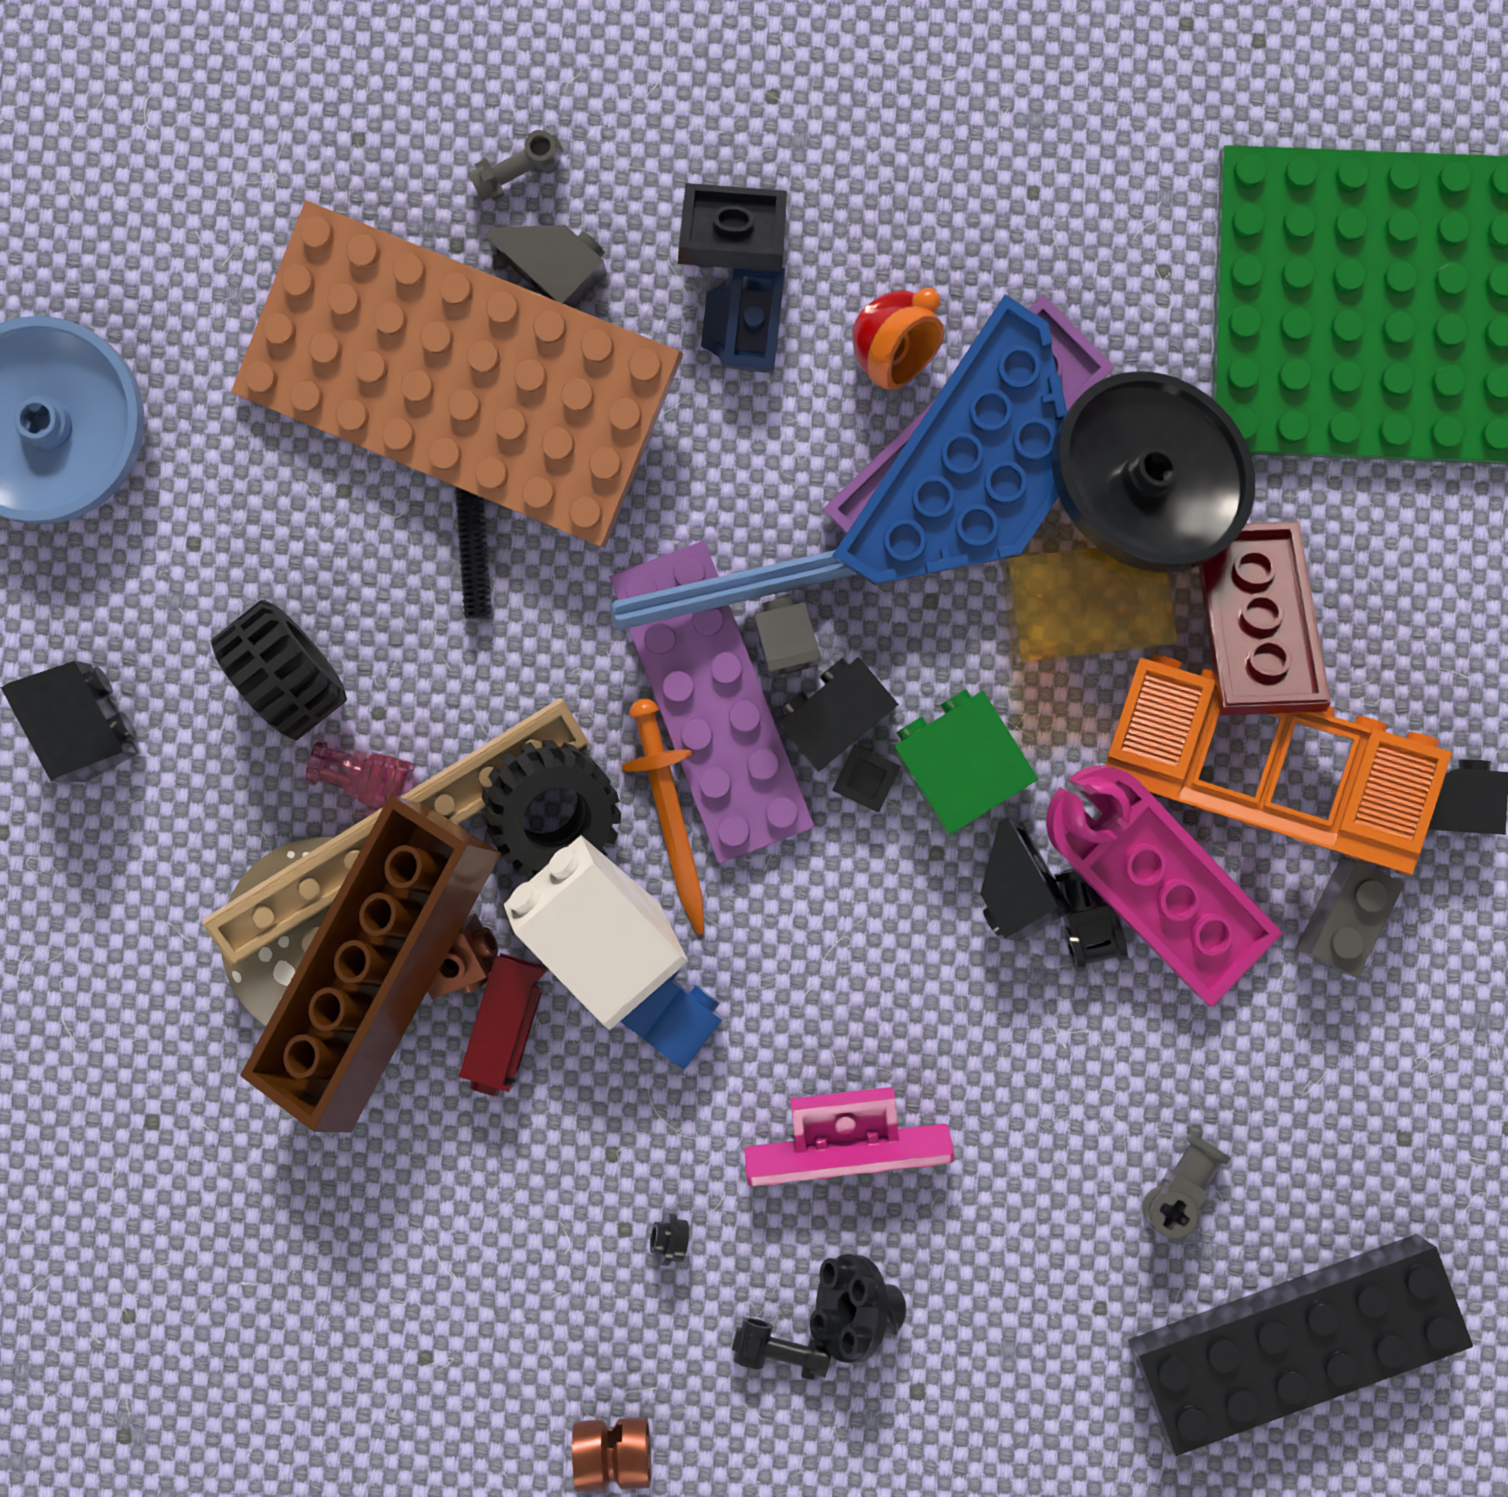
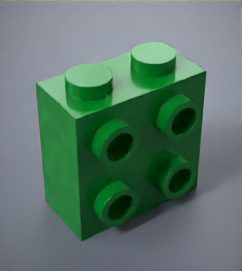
M967 689L961 691L940 704L945 713L944 715L929 724L921 716L897 731L896 733L901 741L891 747L940 827L947 835H951L1039 780L984 691L977 693L973 697H971Z

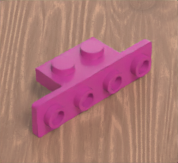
M893 1087L790 1098L795 1141L747 1146L744 1149L746 1177L749 1186H775L783 1182L809 1179L826 1180L835 1176L861 1173L878 1174L887 1170L913 1167L930 1168L955 1161L954 1148L947 1124L898 1129Z

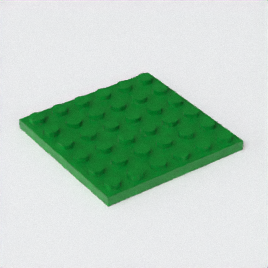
M1224 145L1220 151L1212 399L1226 411L1237 425L1251 455L1508 465V156Z

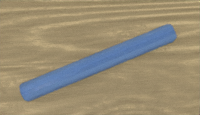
M835 550L616 600L610 605V612L615 628L623 630L853 576L856 572L834 559L832 555Z

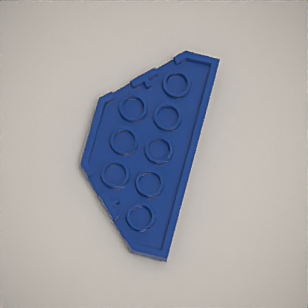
M1006 294L1003 296L833 553L832 557L872 584L880 585L1017 557L1023 552L1059 497L1053 479L1052 448L1057 428L1067 413L1060 375L1057 374L1051 346L1053 342L1047 321Z

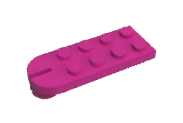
M1106 765L1090 766L1076 772L1068 781L1087 799L1098 813L1092 818L1083 808L1084 802L1075 793L1060 787L1049 804L1046 816V828L1051 844L1063 859L1205 1004L1213 1007L1283 933L1134 776L1123 770Z

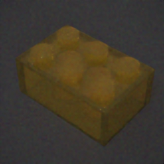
M1098 548L1008 558L1001 565L1013 666L1160 649L1177 643L1169 574L1167 572H1152L1131 567L1108 556Z

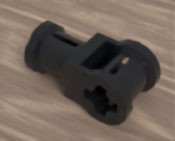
M1073 868L1055 873V881L1062 884L1065 898L1072 909L1071 912L1063 916L1067 948L1075 971L1077 973L1085 971L1088 964L1115 957L1119 962L1127 960L1128 950L1124 933L1114 910L1103 901L1098 893ZM1105 941V942H1103V943H1100V944H1096V945H1092V946H1088V947H1087V945Z

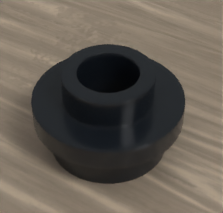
M666 1212L662 1221L654 1222L652 1226L650 1252L657 1254L659 1265L669 1266L672 1261L683 1262L689 1242L688 1221L677 1219L675 1213Z

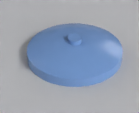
M28 316L7 320L0 323V516L27 524H54L80 517L100 506L119 489L130 474L138 458L143 440L145 420L144 405L138 383L123 357L105 340L79 324L49 316Z

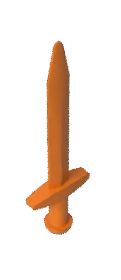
M639 699L632 704L629 710V717H635L644 756L621 765L622 771L626 772L647 771L679 898L697 935H702L704 933L702 891L670 769L671 764L691 757L692 752L691 750L683 749L664 751L655 712L659 711V707L650 699Z

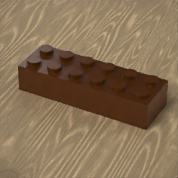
M390 795L240 1076L313 1132L351 1133L501 853L427 805Z

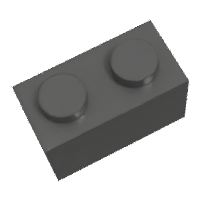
M1340 859L1295 950L1339 973L1358 978L1405 884L1358 860Z

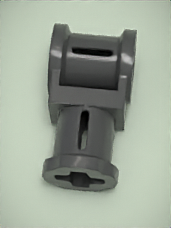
M1190 1133L1187 1141L1190 1145L1174 1171L1170 1168L1168 1169L1159 1186L1147 1193L1142 1204L1146 1222L1161 1235L1171 1239L1183 1238L1195 1229L1198 1221V1211L1209 1195L1205 1189L1220 1165H1227L1231 1159L1228 1155L1193 1133ZM1164 1203L1174 1205L1180 1211L1176 1220L1166 1218L1160 1212V1208Z

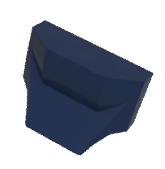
M782 267V272H754L748 269L733 268L728 279L718 287L707 292L701 347L719 357L724 368L774 374L785 268Z

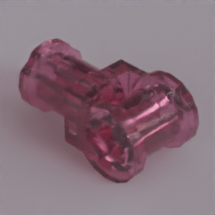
M319 739L315 743L307 763L305 782L312 786L321 782L344 789L343 795L356 798L358 802L383 808L390 795L402 796L408 773L415 771L416 763L373 751L368 753L355 750V753L351 754L329 748L327 741ZM329 765L345 768L346 773L331 769Z

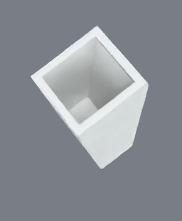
M581 835L568 847H564L556 852L547 866L529 882L519 885L511 897L503 904L514 934L609 1030L688 962L660 903Z

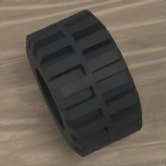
M261 599L211 640L215 658L234 687L272 728L288 738L296 741L299 740L347 701L342 681L320 650L283 610L266 600Z
M542 740V748L536 749L529 742L520 746L523 752L522 755L515 758L511 752L501 758L506 765L502 771L493 767L488 775L492 786L491 788L483 787L481 798L486 808L481 809L482 819L487 826L486 830L501 853V857L508 865L512 863L518 873L527 877L532 872L535 876L549 864L556 852L564 847H568L580 835L603 855H608L603 846L606 842L614 845L618 833L612 825L621 824V812L615 805L620 800L617 791L610 784V779L584 751L580 753L574 745L566 742L563 743L562 747H558L553 740ZM553 787H565L576 791V809L571 819L563 827L549 833H535L524 828L525 810L537 794Z

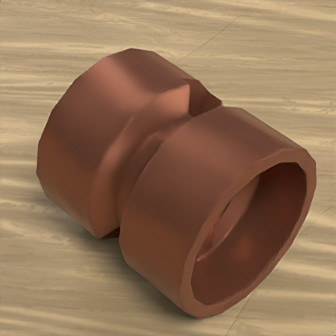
M647 1417L620 1418L614 1427H608L604 1420L574 1421L572 1465L576 1492L606 1491L610 1482H616L621 1490L650 1488L651 1445Z

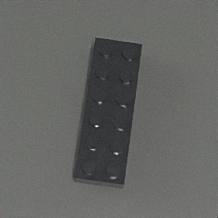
M1418 1234L1128 1339L1163 1437L1175 1456L1474 1347L1437 1247Z

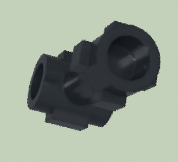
M743 1318L741 1328H736L732 1344V1350L735 1351L733 1357L735 1363L747 1368L762 1369L765 1358H770L801 1366L802 1378L814 1380L815 1376L826 1377L831 1355L826 1350L822 1341H816L810 1336L806 1346L771 1337L773 1326L768 1322L755 1318Z

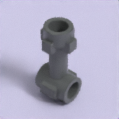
M537 129L527 135L525 149L492 167L486 158L474 164L477 169L469 172L468 175L482 202L490 197L495 201L505 196L502 185L532 169L547 174L557 170L560 163V154L563 152L557 136Z

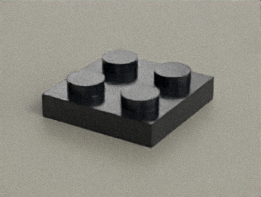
M685 183L678 264L696 265L702 268L724 267L748 269L754 272H782L787 191Z

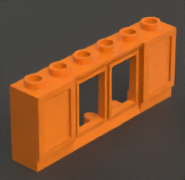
M1152 654L1151 660L1139 658L1106 760V766H1111L1131 774L1154 797H1165L1192 806L1191 808L1205 813H1216L1241 821L1242 824L1252 828L1270 830L1292 837L1294 841L1306 845H1317L1345 854V857L1381 865L1393 869L1395 873L1403 876L1413 875L1452 756L1451 751L1438 748L1440 740L1416 732H1408L1407 738L1386 732L1387 724L1368 717L1356 716L1354 723L1333 717L1336 709L1329 706L1327 712L1267 714L1280 719L1255 797L1198 780L1220 714L1214 671L1203 669L1201 676L1181 670L1182 662L1159 654ZM1296 724L1352 740L1327 820L1271 803Z

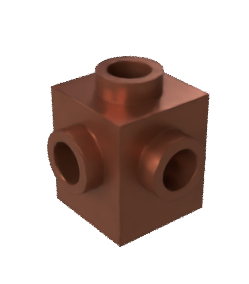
M476 913L467 916L428 989L431 999L457 989L463 994L481 987L488 981V974L491 971L494 958L498 956V945L492 931L488 927L482 926Z

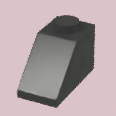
M566 225L492 228L485 235L491 249L538 293L572 308H575L607 274L604 260L601 258L605 253L602 247L586 232L582 231L577 236Z
M784 597L763 603L764 612L754 614L768 677L771 678L819 666L821 656L806 603L794 605L792 597Z

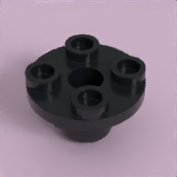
M844 1254L837 1258H827L823 1261L819 1272L820 1283L816 1297V1310L811 1314L809 1323L811 1335L816 1341H822L826 1350L836 1360L844 1363L864 1362L878 1350L884 1335H897L903 1326L906 1318L904 1295L897 1286L885 1284L878 1267L863 1255Z

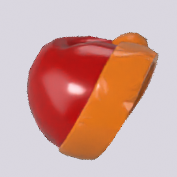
M924 288L920 289L917 293L898 290L884 294L866 305L855 319L852 327L854 355L863 372L877 386L886 390H898L904 387L927 367L940 349L945 331L944 325L935 315L941 306V298L934 289Z

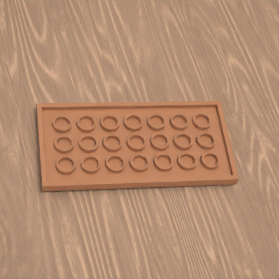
M305 200L231 393L605 548L684 354L657 341Z

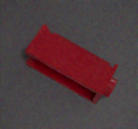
M504 953L495 956L459 1074L460 1078L471 1081L470 1089L487 1095L499 1096L500 1090L509 1092L515 1085L516 1080L511 1078H514L519 1071L544 985L538 983V980L549 971L545 965Z

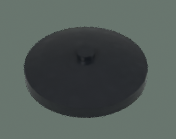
M1136 371L1116 374L1088 388L1069 408L1057 428L1052 448V472L1060 501L1078 530L1094 546L1115 560L1131 567L1152 572L1168 573L1193 569L1205 564L1221 553L1238 537L1245 527L1255 498V472L1250 451L1232 418L1215 400L1195 386L1178 378L1155 372Z

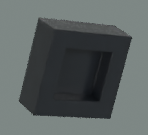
M854 744L832 791L879 813L901 766Z

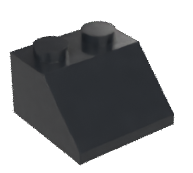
M72 661L12 681L0 687L50 781L86 783L139 754L133 742L137 738L135 728L123 712L117 713L108 696L113 693L112 686L104 672L97 666L93 668L92 664Z

